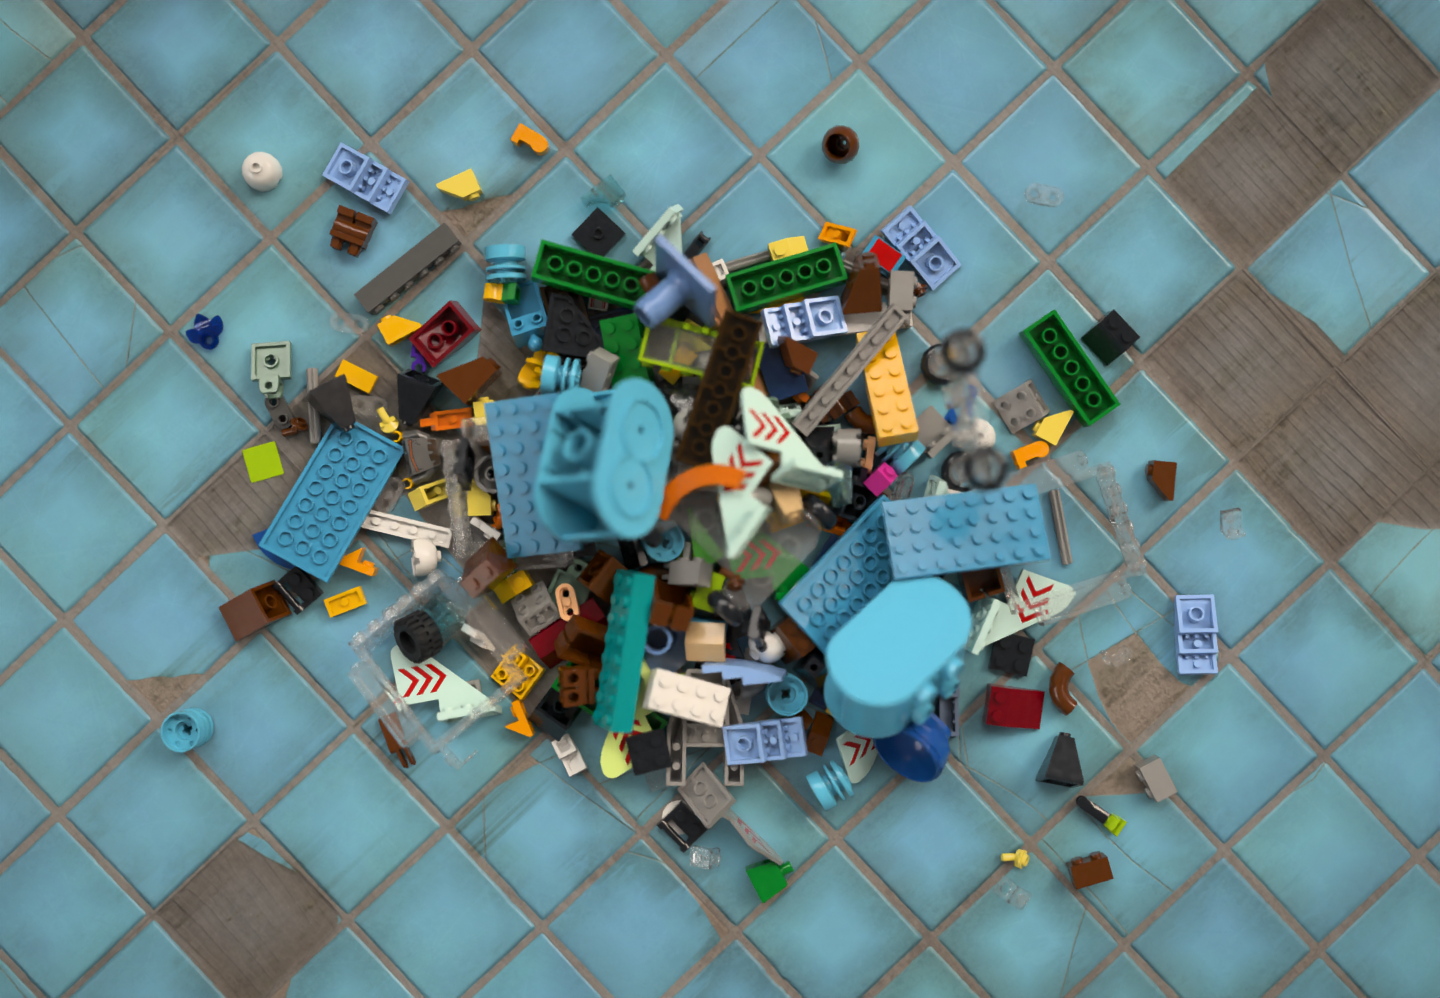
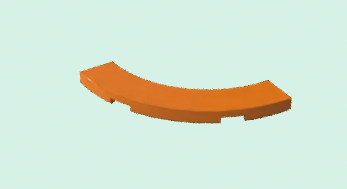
M710 464L698 466L680 474L664 487V498L658 517L668 520L676 505L685 495L708 485H725L740 490L748 471L729 465Z

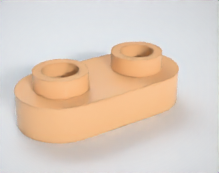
M867 436V439H863L862 450L865 451L864 458H861V467L868 469L867 474L872 472L876 443L875 436Z
M563 583L559 585L555 591L561 618L568 622L571 616H568L570 609H573V614L580 616L577 595L574 587L570 584ZM565 591H569L568 597H564Z

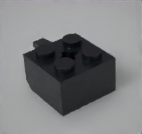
M854 468L849 478L843 477V479L835 483L832 497L828 504V507L835 515L856 521L877 499L874 493L863 483L867 477V468Z

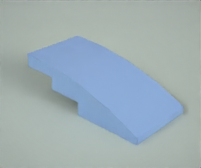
M342 142L322 174L323 177L390 215L409 184L407 179Z
M908 205L880 230L891 245L906 256L905 261L931 290L937 288L961 266V263L940 236L934 233L927 222L920 218L911 205Z
M839 296L804 299L802 302L783 304L781 307L767 308L761 311L769 348L779 347L777 342L778 336H788L799 343H805L848 332Z
M1214 594L1175 595L1174 628L1177 674H1217L1216 654L1218 653L1216 633H1218Z
M726 658V662L706 661L702 665L703 674L722 672L723 679L742 678L743 685L780 682L787 675V670L748 659Z
M803 716L761 720L722 727L727 765L762 763L769 760H782L789 757L808 755Z

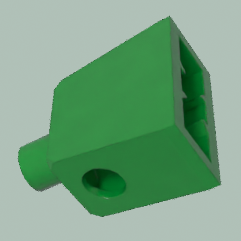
M766 859L745 866L746 873L762 904L788 885L785 875L794 871L790 861L778 865L774 861Z

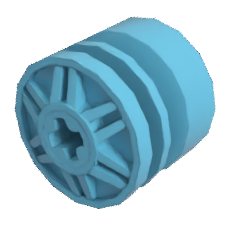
M498 244L484 248L485 261L494 263V265L485 268L486 272L494 273L486 276L487 282L509 284V282L517 283L527 280L526 274L519 273L526 271V266L517 264L526 260L525 246Z
M547 354L541 374V395L556 393L557 389H560V393L567 389L580 387L581 360L575 359L571 367V358H567L564 366H561L560 356Z
M917 439V441H912L911 443L906 442L878 447L874 454L878 457L885 452L886 454L881 461L884 462L891 458L893 461L889 466L899 476L923 453L926 447Z
M657 522L653 526L670 543L667 544L666 548L660 545L655 549L644 543L646 552L657 562L667 563L674 561L680 556L684 548L683 533L677 525L671 522Z
M787 673L783 681L768 683L764 689V696L768 705L775 712L784 716H792L803 710L807 704L808 692L803 681L793 674ZM781 690H788V696L782 695Z
M188 708L170 714L161 726L162 741L168 749L174 752H186L205 745L213 734L212 719L206 711L200 708Z
M834 759L830 761L834 770L830 771L825 764L823 765L825 775L822 776L817 770L806 775L812 790L826 812L837 806L834 796L838 795L843 801L846 800L843 794L844 790L847 791L850 797L855 795L849 778Z

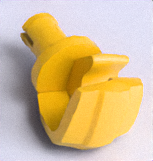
M542 349L534 352L533 357L526 358L525 362L527 363L519 373L517 382L525 389H540L542 368L546 352L542 351Z

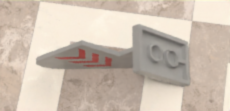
M702 762L686 779V786H679L677 788L705 827L711 829L721 817H724L733 824L752 849L778 865L783 863V860L775 850L730 809L736 802L735 798L705 762Z

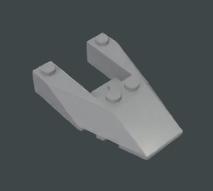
M702 669L686 670L685 676L731 688L722 727L743 723L729 679H723L722 672L703 674ZM674 716L670 717L667 725V744L673 766L666 768V786H686V747H724V786H744V764L727 765L722 727H712Z

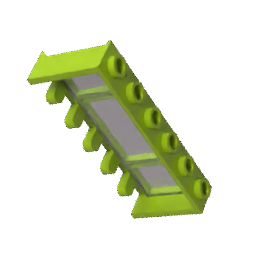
M667 318L653 329L646 326L638 360L642 361L641 365L652 368L653 364L661 365L660 370L672 372L673 369L680 370L681 375L691 377L692 373L697 374L699 379L702 380L718 331ZM757 341L741 387L742 390L745 387L754 388L765 343L763 341Z

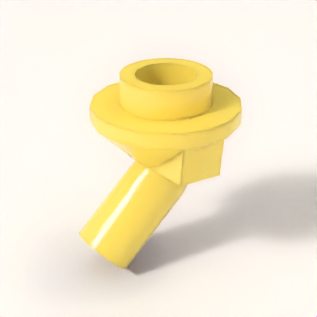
M384 407L377 409L376 411L382 419V422L379 423L381 430L384 433H392L397 430L399 421L394 415L389 417Z
M1018 849L1016 853H1002L1001 861H1015L1014 866L1022 869L1024 866H1027L1029 855H1027L1026 850Z

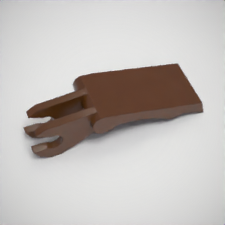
M397 711L379 718L378 721L390 753H397L402 766L408 768L407 759L401 751L404 749L411 765H415L416 760L409 749L410 744L403 731Z

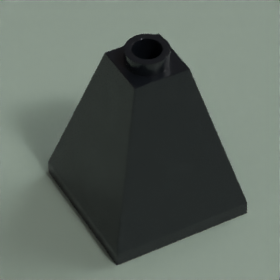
M412 369L398 373L399 419L402 420L404 425L413 426V424L419 421L444 385L439 379L412 371Z
M345 374L309 390L306 397L308 403L339 431L343 430L346 433L355 428L354 424L356 421Z
M834 426L815 427L808 436H805L795 427L796 434L821 465H833V453L835 450V446H833Z
M816 646L803 656L792 670L822 694L829 670L826 656ZM814 664H816V665L818 666V669H817L816 671L814 670V667H813Z
M1059 732V735L1055 736L1035 781L1070 788L1084 785L1075 738L1071 737L1070 733Z

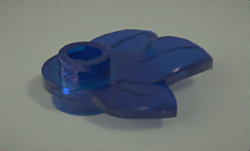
M197 314L194 321V329L187 330L186 336L190 342L200 344L204 349H215L219 344L218 336L223 331V321L219 315L210 320L204 315ZM212 337V343L208 344L207 339Z

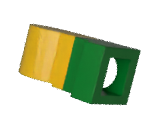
M510 282L509 284L485 283L483 300L498 304L520 305L522 288L517 283Z

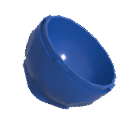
M932 712L921 725H917L912 721L895 735L873 738V743L879 756L894 771L912 781L925 783L937 779L942 773L950 754L948 739L951 736V732L947 725Z

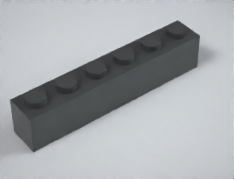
M443 223L357 291L354 296L368 313L372 315L374 313L379 314L384 310V305L389 301L394 302L400 296L399 293L404 289L407 291L415 284L414 281L427 276L433 266L437 267L445 260L444 258L448 254L452 255L457 252L462 243L451 229Z

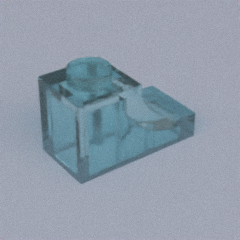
M610 174L583 195L581 200L586 207L595 203H605L612 208L614 205L617 207L625 201L624 197H626V194Z
M837 461L822 465L843 471V479L827 488L831 495L833 506L839 508L850 504L852 466Z

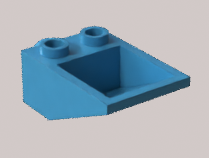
M530 280L518 284L522 288L520 305L503 304L511 335L517 347L521 348L528 345L531 351L538 352L543 347L542 340H544L547 312L538 283Z

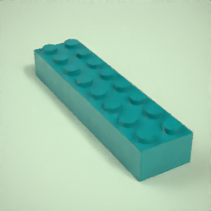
M617 569L613 579L614 591L611 595V611L608 615L609 624L608 631L605 634L606 645L605 651L602 654L603 665L602 671L599 674L600 685L599 691L596 694L597 705L593 713V720L595 725L609 732L632 733L655 576L639 571Z

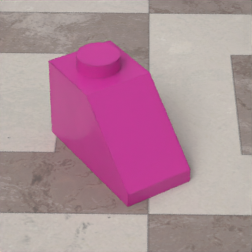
M883 462L874 469L863 483L877 497L892 484L898 475L891 466Z

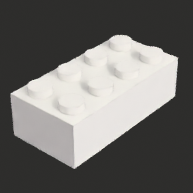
M658 668L651 669L642 708L712 727H722L731 688Z

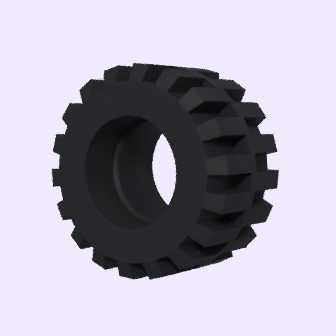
M416 610L395 622L393 627L395 641L403 655L411 662L413 661L416 664L422 663L442 650L443 639L439 627L428 613L426 614L425 611Z

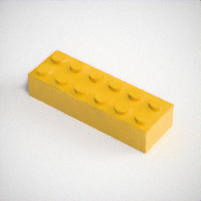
M867 332L856 333V345ZM895 332L862 371L878 447L917 441L919 430Z

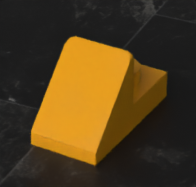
M825 222L818 239L827 244L836 242L838 248L845 252L850 247L857 230Z
M366 547L345 555L340 565L370 576H376L379 568L374 567L375 563L367 560L361 562Z
M518 698L511 703L512 706L510 707L513 716L517 717L518 720L508 723L505 727L531 737L536 732L531 721L528 720L529 716L523 701Z

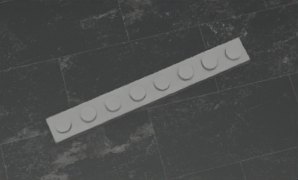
M892 303L791 422L805 436L811 433L908 318L896 304Z

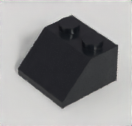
M1114 309L1107 312L1081 337L1085 344L1106 366L1128 350L1140 338Z
M551 687L528 720L559 742L582 708L579 706L564 708L559 703V692Z

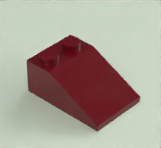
M449 300L409 340L429 364L435 368L466 345L482 329L458 301Z
M987 683L982 721L985 724L995 726L1040 729L1045 691Z

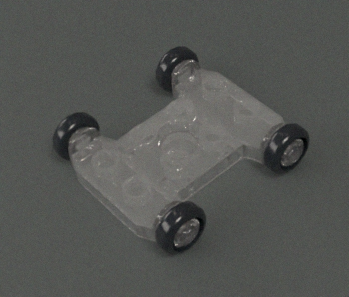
M970 328L954 330L941 340V344L930 346L923 353L920 360V369L923 376L930 383L935 385L948 384V386H942L943 402L946 410L955 409L957 419L956 424L949 426V432L953 448L962 447V451L954 452L944 460L941 466L942 480L947 482V486L951 490L986 493L1001 490V485L1005 482L1008 475V463L1005 456L992 446L978 375L979 367L983 364L986 356V346L983 339Z
M732 416L728 427L732 428L746 440L744 424ZM679 462L666 475L665 486L680 474L695 467ZM708 485L685 495L676 505L668 520L658 517L653 527L639 538L649 547L655 549L663 542L662 534L679 525L721 567H725L735 575L739 574L745 580L741 590L736 592L727 590L726 586L729 582L727 578L724 587L720 591L713 590L706 599L707 603L721 618L732 627H738L744 621V614L742 612L752 608L754 605L762 604L815 549L820 532L823 529L831 530L837 524V517L834 512L814 494L808 493L801 498L803 507L801 519L793 524L782 525L770 504L771 512L740 557L736 559H731L726 555L728 552L726 549L727 542L722 511L718 503L719 493L717 485Z

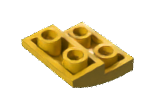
M512 646L491 677L502 687L510 690L520 700H525L546 669L523 651Z

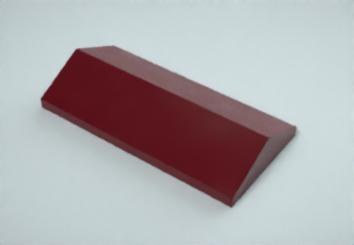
M593 597L579 606L581 617L608 626L607 616ZM574 611L569 612L568 616L573 615ZM562 618L529 639L539 658L550 669L565 660L557 656L554 641L560 632L565 630V625L567 624V621Z

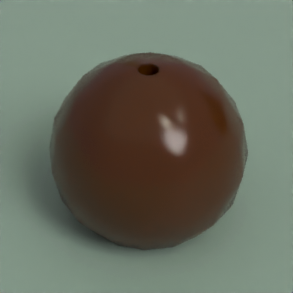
M844 125L830 128L822 140V151L825 157L836 164H846L852 161L860 147L856 132Z

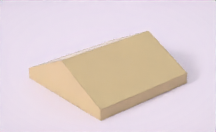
M690 622L685 635L686 660L726 662V623Z

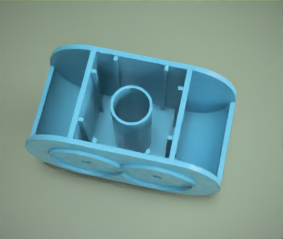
M640 378L623 380L612 390L592 392L586 388L576 387L563 391L556 398L552 407L536 478L534 500L537 513L543 525L559 540L575 543L636 538L646 534L655 524L664 498L663 491L667 470L671 462L670 455L674 430L672 416L666 400L654 385Z
M933 576L894 580L833 636L827 649L826 658L829 673L824 683V698L830 713L841 726L862 737H889L901 732L912 721L917 725H921L933 712L934 707L930 703L938 695L948 699L956 691L961 683L957 676L965 667V663L962 661L971 630L970 610L962 595L950 584Z

